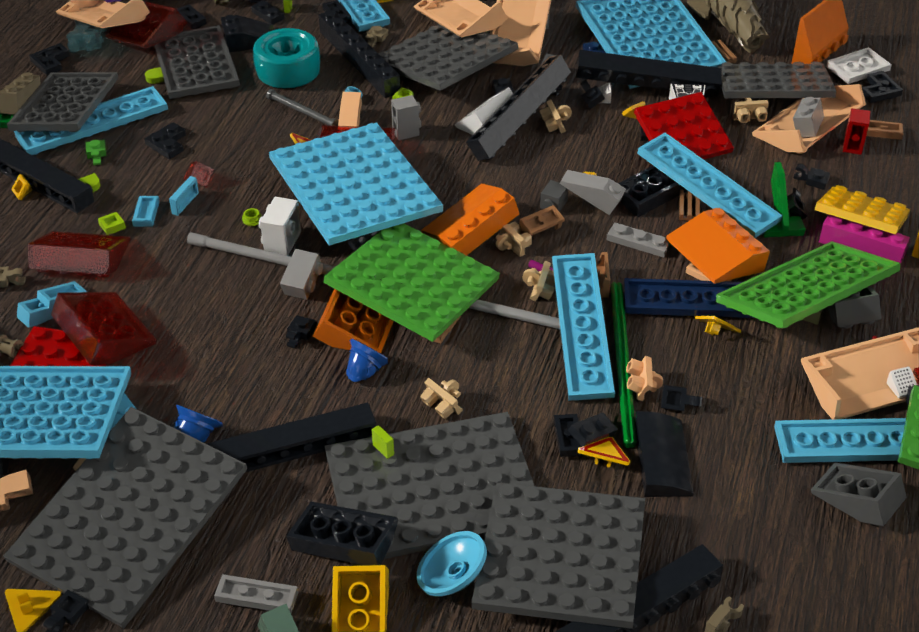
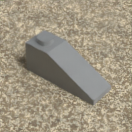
M571 170L566 171L559 183L608 215L614 210L626 190L610 178Z

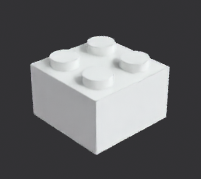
M275 196L271 204H268L264 216L260 217L259 228L262 233L261 244H263L264 250L289 255L301 233L298 200Z

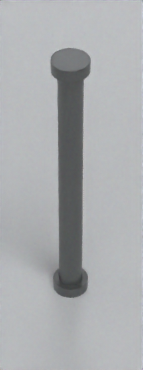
M273 89L268 90L267 99H274L329 125V128L333 130L338 127V119H331L276 93Z

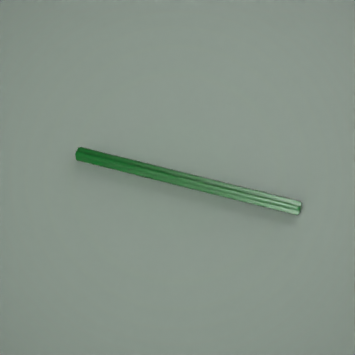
M613 282L610 289L623 445L626 448L636 447L637 439L632 390L627 389V381L631 374L626 373V366L629 363L623 287L620 282Z

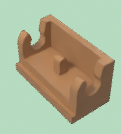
M552 205L521 218L519 222L521 228L520 235L528 232L532 236L553 226L557 230L561 228L565 218Z
M601 252L600 260L596 261L601 298H608L610 292L608 253Z

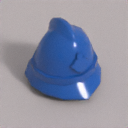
M355 339L349 340L351 349L349 351L350 357L346 375L352 382L366 380L374 375L376 371H379L382 366L388 364L387 357Z
M176 405L179 416L174 428L205 443L213 429L223 427V423L214 418Z

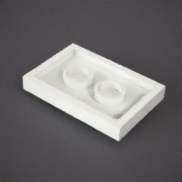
M869 47L828 60L826 63V67L847 84L866 79L868 74L890 71L892 65Z

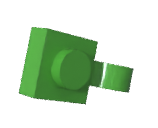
M105 140L86 142L87 159L93 158V165H101V157L107 156Z

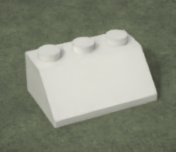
M508 87L486 100L455 124L456 128L473 135L513 94Z

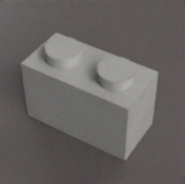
M413 95L392 99V129L398 141L419 136V128H421V120L419 118V113L421 112L420 103L416 102Z
M806 97L801 100L793 117L795 130H800L801 137L816 136L824 118L821 98Z
M299 249L294 250L280 282L285 295L308 300L310 293H313L315 290L317 276L323 270V263H321L319 254Z

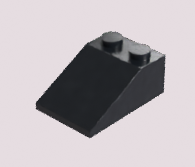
M240 15L221 17L223 36L229 53L253 49L259 37L274 30L273 24Z

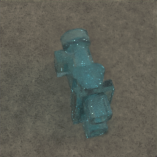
M75 20L76 26L74 30L70 31L66 36L70 52L100 49L102 47L101 43L104 42L101 34L106 32L109 27L99 28Z

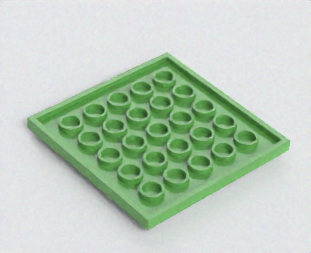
M403 223L381 230L324 276L323 283L433 342L499 279L500 273Z

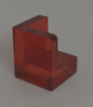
M197 161L192 162L184 180L186 181L190 176L196 177L198 185L207 187L214 169Z

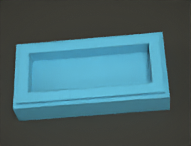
M190 176L169 198L172 214L178 216L198 195L199 190L196 177Z
M139 196L132 219L133 227H153L160 202L159 196Z

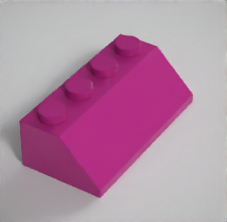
M828 214L822 226L819 243L827 244L833 241L899 262L901 265L911 243V238L901 233L892 234Z

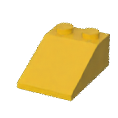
M386 565L333 566L332 632H386L389 600V569Z

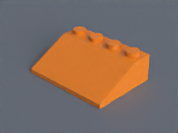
M823 0L800 18L791 64L794 62H802L804 64L822 62L847 42L849 27L842 0Z
M481 183L424 227L421 232L467 256L520 213L513 196L502 188Z
M721 208L703 211L666 236V240L714 284L764 272L770 250Z
M334 289L313 337L331 347L345 350L351 349L349 340L355 339L381 354L394 321Z

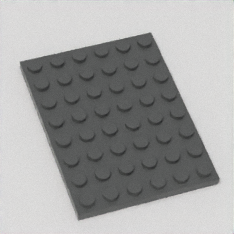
M130 407L109 432L100 458L86 459L3 557L10 564L64 594L67 590H70L87 599L89 602L87 605L90 610L124 629L246 472L247 466L245 463Z
M508 412L390 433L389 435L394 440V455L388 459L373 446L372 437L325 446L337 506L398 518L393 540L384 559L429 550L442 538L460 531H471L485 539L496 482L534 486Z

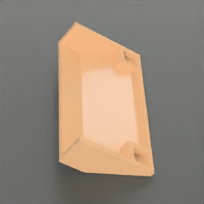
M70 0L56 11L59 15L99 28L141 22L150 13L143 0H130L126 4L118 1L107 3L105 0Z
M421 0L414 6L417 11L461 38L494 30L502 26L508 19L499 2L489 7L479 0Z
M497 0L508 19L502 26L490 30V34L517 42L518 50L493 63L516 66L539 63L551 0Z
M861 84L834 86L836 98H821L824 118L815 137H801L800 130H795L793 117L801 100L804 98H799L753 131L752 134L754 137L786 152L805 153L810 146L848 119L851 108L861 109L866 105Z
M919 327L801 358V363L822 408L831 419H844L906 401L907 397L898 398L888 386L887 379L890 371L910 367L916 383L919 385Z

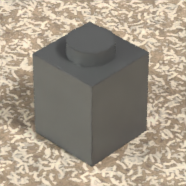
M550 180L541 192L540 209L554 205L560 212L568 201V189L559 184V182Z

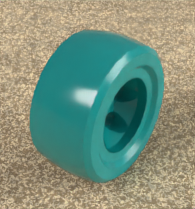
M294 28L276 29L259 37L253 47V61L258 78L263 83L276 88H294L313 81L320 71V50L316 38L306 31Z

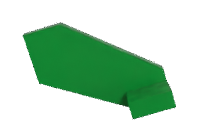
M775 162L771 178L774 209L783 216L781 222L763 233L764 238L802 236L805 234V227L801 217H789L784 169L781 162Z

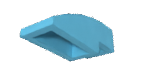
M75 281L38 290L37 298L18 303L17 318L28 328L42 324L72 307L86 295L87 291Z

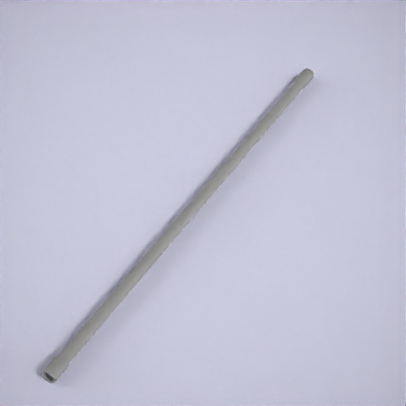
M192 232L187 237V243L203 248L208 247L288 266L292 257ZM323 264L321 274L326 275L335 266ZM478 299L469 307L478 311L560 329L559 318Z

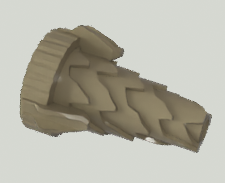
M687 0L691 10L705 20H709L712 13L727 28L730 34H734L741 46L749 53L756 52L764 44L765 40L770 38L760 22L762 18L757 12L759 9L754 0Z

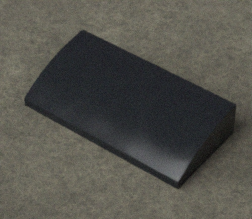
M651 166L618 183L626 189L620 200L621 203L637 217L679 196L680 190H684V193L688 191L655 166Z
M636 411L635 428L644 497L693 496L694 491L682 421L662 413Z
M311 501L286 537L292 551L366 566L381 565L393 540L398 518Z

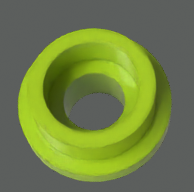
M247 209L243 213L242 221L245 225L256 226L259 224L262 214L258 209Z

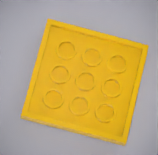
M840 185L832 187L817 202L815 207L816 211L892 234H897L910 213V209L906 208L904 204H891L881 197H867V194L861 191L850 192L847 191L846 187Z

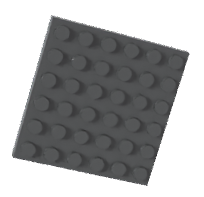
M438 24L378 54L399 75L441 91L518 50V43L487 32L461 38Z
M496 482L484 540L487 556L484 566L476 579L472 609L633 629L645 498Z

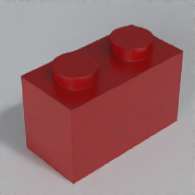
M851 108L842 152L862 155L870 122V111Z

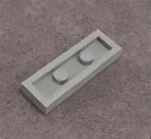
M615 222L607 234V241L663 258L671 246V243L663 236Z
M222 574L214 597L215 602L268 611L287 604L290 613H292L298 595V586Z

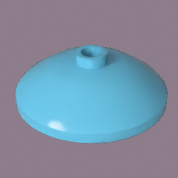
M460 531L436 542L425 553L419 563L416 578L420 588L431 596H447L467 587L479 575L484 566L487 548L483 539L474 532Z

